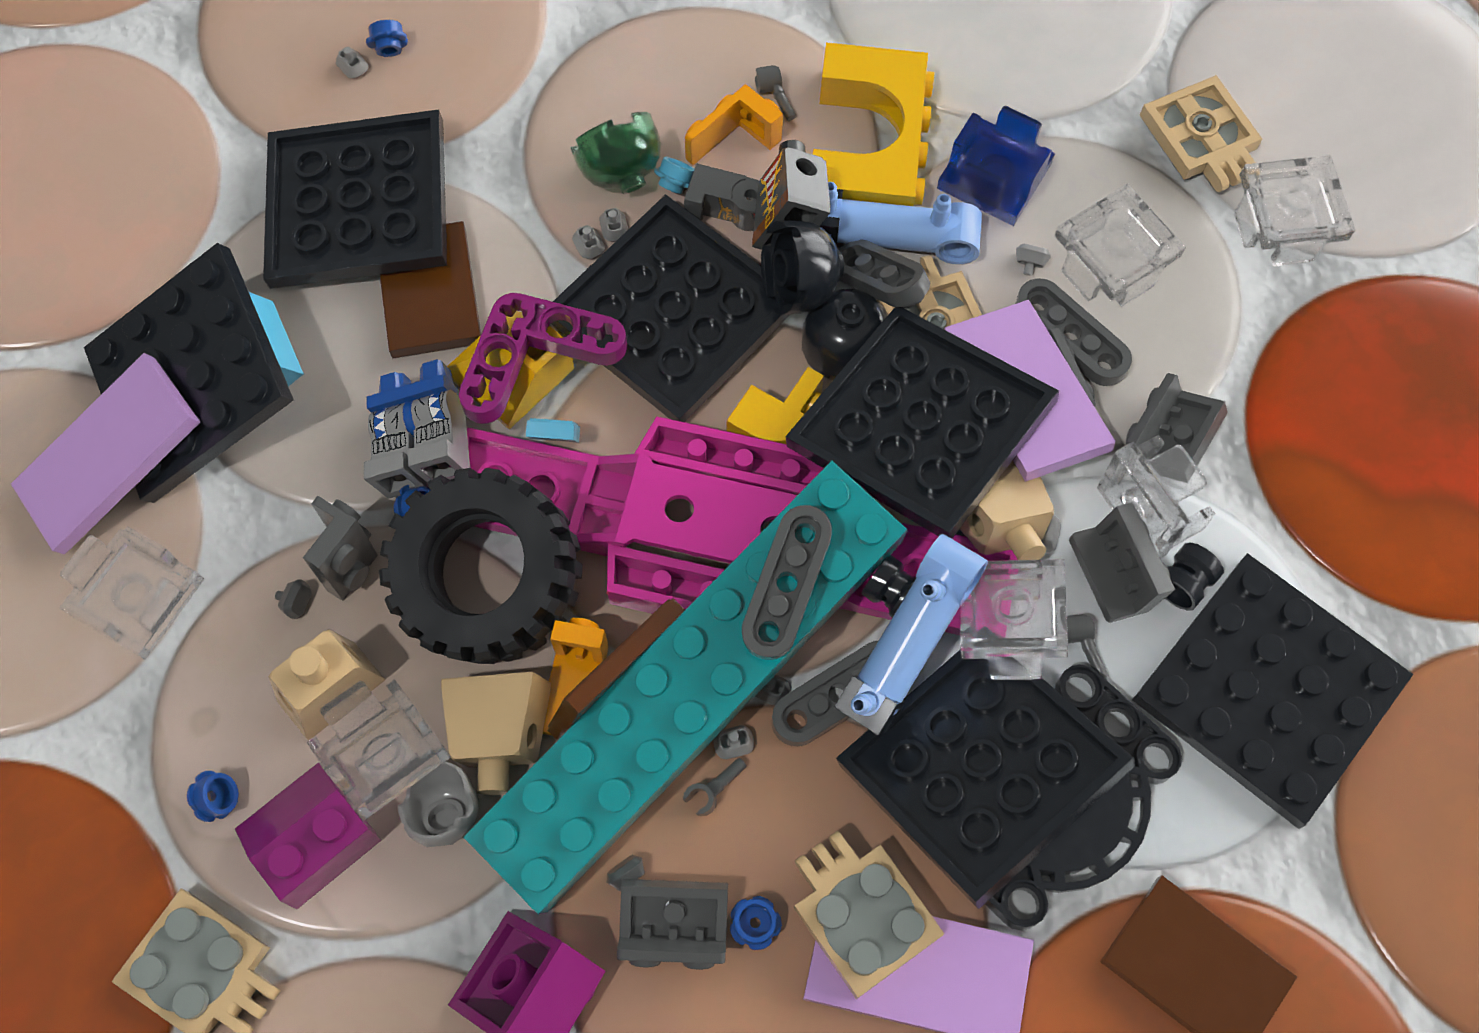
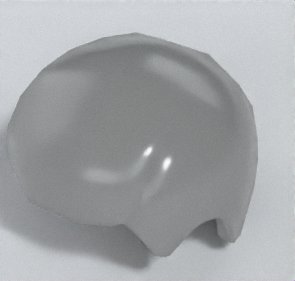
M447 760L427 762L412 771L405 778L406 797L404 802L398 805V812L401 822L404 824V829L411 839L426 847L453 845L472 828L478 815L479 799L471 780L462 768Z

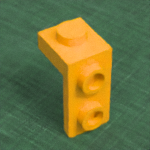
M745 84L733 95H726L719 102L716 109L704 120H697L690 126L685 135L686 160L694 165L738 126L742 127L771 150L782 140L783 113L772 100L764 99Z
M570 618L569 623L557 620L554 622L550 640L555 652V658L549 678L551 691L543 734L551 735L547 731L549 729L548 725L564 698L607 658L609 645L605 629H600L599 625L591 620Z

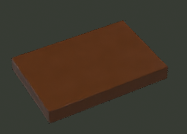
M463 221L446 224L447 266L380 274L388 347L392 359L470 346L481 336L467 234Z
M674 598L668 599L564 698L549 723L547 731L558 741L685 609Z
M1163 875L1155 880L1100 961L1191 1033H1263L1297 979L1296 975Z

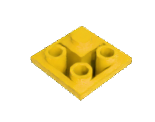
M516 311L513 317L506 316L509 326L507 335L512 338L511 328L515 319L523 318L522 312ZM551 326L547 328V333L550 336L563 338ZM480 337L447 366L451 370L453 381L459 387H461ZM529 346L506 408L497 420L510 430L575 369L573 358ZM495 349L487 355L486 363L493 367L504 366L510 361L512 354L506 349ZM485 378L487 386L482 397H473L480 405L484 400L492 401L489 393L491 380Z

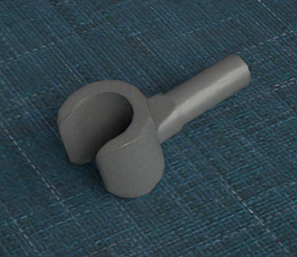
M770 65L756 68L755 84L757 92L760 94L772 91L774 99H776L787 121L795 119L797 115L782 88V76L779 67Z
M1084 614L1067 616L1065 619H1062L1060 621V629L1065 644L1081 642L1082 650L1091 668L1096 670L1102 677H1108L1109 675L1094 642L1095 624L1093 619Z
M737 758L707 785L696 783L689 786L684 792L683 800L688 802L697 792L705 791L708 794V803L696 815L707 816L711 814L716 808V796L747 765L741 758Z

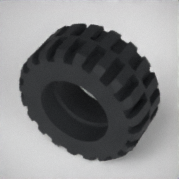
M471 468L455 470L454 479L449 480L440 475L428 481L431 491L425 495L415 490L405 500L406 504L410 506L404 516L397 513L394 514L388 525L396 530L391 542L383 540L380 556L388 558V568L379 570L380 585L391 589L392 594L384 600L389 612L402 618L398 626L408 637L419 639L420 646L433 653L477 664H494L495 661L500 660L506 662L523 658L524 651L528 649L536 651L548 643L545 636L553 630L555 620L566 622L567 619L562 617L568 605L575 607L579 595L578 592L573 590L575 579H582L583 564L576 560V552L581 550L577 536L570 531L568 527L570 521L563 511L556 507L550 498L527 481L515 475L507 476L502 471L491 468H484L482 473H477ZM485 522L501 523L515 532L522 544L524 567L520 582L513 594L496 609L484 614L465 612L451 602L445 590L443 568L447 553L455 540L469 528Z

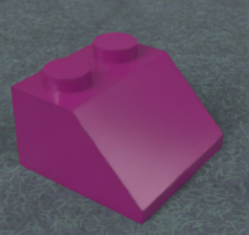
M320 762L235 828L250 862L277 898L295 909L300 908L382 841Z
M507 911L448 1006L486 1033H569L583 1008L593 997L595 989L606 971L561 940Z

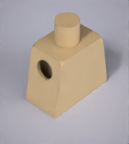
M1011 461L960 528L980 553L989 555L1012 550L1021 565L1033 564L1044 556L1046 548L1041 540L1044 538L1054 515V507L1041 477L1025 482L1014 461Z
M330 629L320 633L305 646L294 650L291 656L276 667L268 676L277 703L308 741L385 681L384 677L355 642Z
M534 672L441 679L448 750L451 760L467 767L478 768V794H506L509 791V765L533 764L538 759L551 683Z

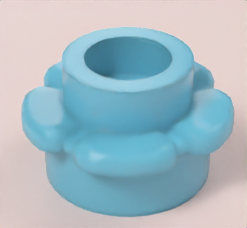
M663 157L660 167L655 168L654 173L660 177L658 184L661 187L682 194L684 188L689 187L695 168L677 159Z

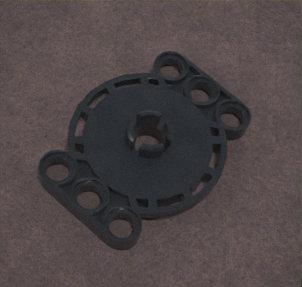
M1074 665L1066 669L1056 682L1055 689L1134 758L1135 767L985 903L1004 924L1012 929L1021 931L1031 929L1044 919L1048 910V900L1045 891L1063 893L1085 890L1108 880L1129 863L1142 844L1150 821V784L1164 783L1174 776L1181 767L1182 755L1177 744L1096 670L1085 665ZM1078 677L1087 681L1092 689L1091 699L1085 702L1072 699L1066 691L1067 680ZM1108 712H1119L1129 720L1130 732L1127 736L1117 737L1107 731L1104 725V716ZM1151 746L1158 747L1166 753L1169 765L1165 772H1153L1147 768L1143 760L1145 748ZM1131 780L1137 781L1139 787H1132ZM1140 800V818L1136 831L1128 828L1133 813V801ZM1119 842L1129 844L1121 858L1108 867L1103 858L1111 853ZM1088 868L1097 874L1082 881H1065V875L1076 874ZM1041 875L1049 876L1051 882L1042 881ZM1013 891H1026L1035 899L1036 912L1031 919H1018L1009 910L1008 898Z

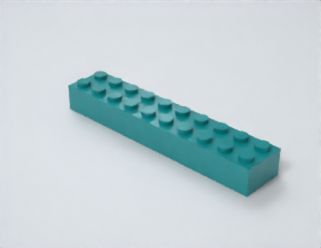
M831 461L463 838L537 914L547 913L874 573L885 559L903 542L908 529L837 464ZM800 505L814 506L823 511L830 520L832 536L829 548L793 646L780 658L774 660L760 659L750 653L744 644L742 624L781 519L794 507ZM803 527L796 531L795 538L800 543L806 544L814 540L815 534L810 528ZM783 576L777 581V587L782 592L789 593L796 589L797 582L791 576ZM768 624L761 627L758 635L764 642H773L778 638L779 630L774 625Z

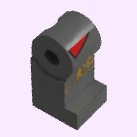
M696 163L684 199V208L701 221L705 215L733 222L737 228L744 231H753L757 191L760 181L745 175Z

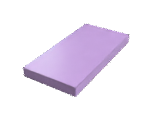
M1029 300L945 327L944 330L1059 390L1058 402L1013 459L1025 482L1113 451L1116 441Z
M143 353L11 485L52 551L66 554L176 447L200 421L157 360Z
M932 916L944 932V935L858 999H855L815 940L803 1000L939 1033H1020L1034 940Z

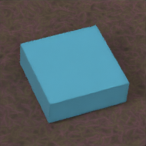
M530 418V420H527L526 437L534 440L579 443L580 426L573 421Z

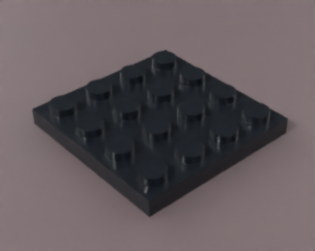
M439 109L268 132L263 280L269 289L447 266L444 127Z
M666 194L553 301L618 320L624 326L626 332L627 350L620 361L612 365L603 366L669 419L685 422L789 316L774 311L773 307H778L779 304L775 297L767 298L763 287L761 266ZM564 320L551 323L566 336L573 329V326ZM586 327L582 328V337L580 343L583 342V334L587 335ZM605 334L603 340H597L598 347L605 348L608 342H613L612 335Z
M219 243L213 245L84 347L101 394L143 353H146L157 360L200 421L135 486L138 496L142 501L155 503L294 401L231 249Z
M895 307L785 436L788 448L822 468H825L833 461L874 499L935 535L940 536L944 534L952 539L1058 402L1059 390L903 307Z
M1247 553L1133 697L1132 701L1287 821L1300 829L1310 821L1414 674Z
M986 628L904 698L906 702L888 732L877 735L868 729L836 757L840 767L978 909L1135 767L1134 758Z

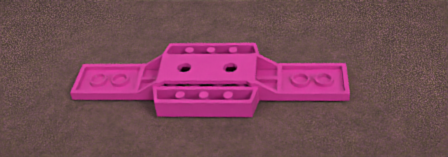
M658 416L654 419L634 454L596 456L467 427L470 468L477 473H482L484 468L500 470L510 477L515 475L527 481L550 498L552 503L562 510L570 521L568 527L577 536L581 551L608 556L607 594L609 603L651 614L668 599L671 600L672 598L686 610L724 569L626 548L627 545L636 542L645 546H654L689 554L694 557H703L731 564L761 533L760 530L763 524L774 520L824 469L788 448L787 444ZM675 499H685L692 504L694 512L688 520L674 522L665 514V508L668 503ZM485 522L474 526L517 536L509 527L497 522ZM900 522L908 530L903 542L891 555L903 563L905 572L911 576H916L926 553L939 536L923 527ZM955 534L952 538L954 541L988 560V564L976 587L967 600L959 607L945 632L974 638L986 628L999 641L1004 643L1019 561L1012 550L989 555L980 553L966 536ZM873 574L839 608L888 620L892 619L888 608L884 605L885 602L873 603L861 594Z

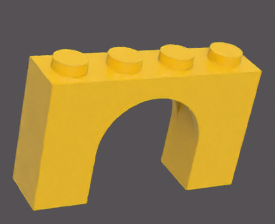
M826 42L819 104L874 111L889 120L899 136L890 146L874 153L859 154L813 149V155L822 157L826 161L828 182L835 183L837 189H843L842 199L905 206L922 205L925 179L917 178L918 168L925 169L928 142L921 141V132L928 133L931 118V106H924V97L931 98L934 83V72L927 71L928 53Z

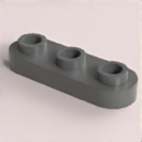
M858 240L849 242L838 249L844 258V272L839 281L865 292L892 307H913L924 299L925 294L930 288V281L920 263L870 241Z
M1037 278L1029 280L1022 285L1015 304L1029 300L1031 304H1039L1044 308V310L1039 311L1035 309L1047 330L1055 327L1060 329L1065 341L1069 342L1073 348L1075 361L1081 373L1092 382L1102 386H1112L1124 379L1131 366L1132 355L1129 348L1052 281ZM1064 333H1072L1077 339L1071 340ZM1098 362L1109 364L1111 369L1101 367Z
M800 505L794 507L781 519L742 624L744 644L750 653L760 659L774 660L780 658L793 646L829 548L832 536L830 520L823 511L814 506ZM803 527L810 528L814 532L815 538L810 543H800L795 538L796 531ZM783 576H791L796 580L797 587L794 591L785 593L779 590L777 581ZM764 625H774L779 630V636L775 641L764 642L760 639L758 633Z
M878 641L866 644L783 696L776 703L771 719L772 729L777 738L790 746H804L850 718L834 707L836 702L832 701L829 697V691L835 688L844 691L852 676L859 674ZM793 714L801 715L805 719L806 725L801 729H793L788 725L787 718Z

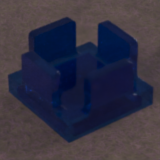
M1008 106L1002 107L996 124L982 119L980 115L973 112L954 141L949 163L938 180L937 189L965 203L972 204L978 207L979 210L1014 226L1050 168L1055 156L1051 149L1037 144L1042 127L1041 122Z

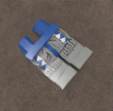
M436 359L422 364L420 367V381L411 383V380L404 373L393 372L380 376L379 393L366 397L367 409L371 412L368 418V430L371 437V460L364 462V480L389 499L400 496L399 491L405 485H409L411 489L420 486L427 487L428 481L440 475L451 480L454 479L455 470L470 468L466 416L460 403L459 389L453 382L451 370L441 360ZM447 462L451 467L438 469L437 464ZM403 474L407 479L396 481L395 476Z

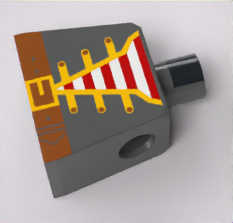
M787 140L780 144L778 156L764 173L758 184L752 247L761 250L762 246L771 245L774 233L766 234V231L775 221L796 220L811 222L820 226L830 214L826 161L822 157L806 153L805 145L798 140Z

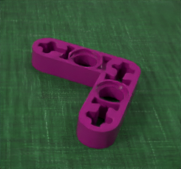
M509 293L501 296L496 300L491 309L459 390V399L464 414L469 420L480 424L494 422L501 417L529 346L598 365L608 366L617 363L624 357L627 350L624 326L618 320L609 316L521 293ZM516 311H522L523 318H516L511 328L512 338L507 335L509 326L506 316L513 317ZM558 320L567 321L573 326L571 333L563 338L550 336L547 333V328L551 323ZM586 327L587 335L583 334V342L580 343L582 337V328ZM605 334L612 335L613 342H608L605 348L598 347L597 340H603ZM495 349H506L511 352L512 358L504 366L493 367L486 363L487 355ZM485 378L491 380L489 393L492 401L484 400L481 407L475 405L473 397H482L487 386Z

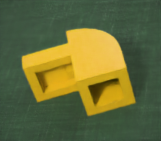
M807 367L784 402L751 384L727 419L726 431L787 444L785 436L822 394L824 375Z

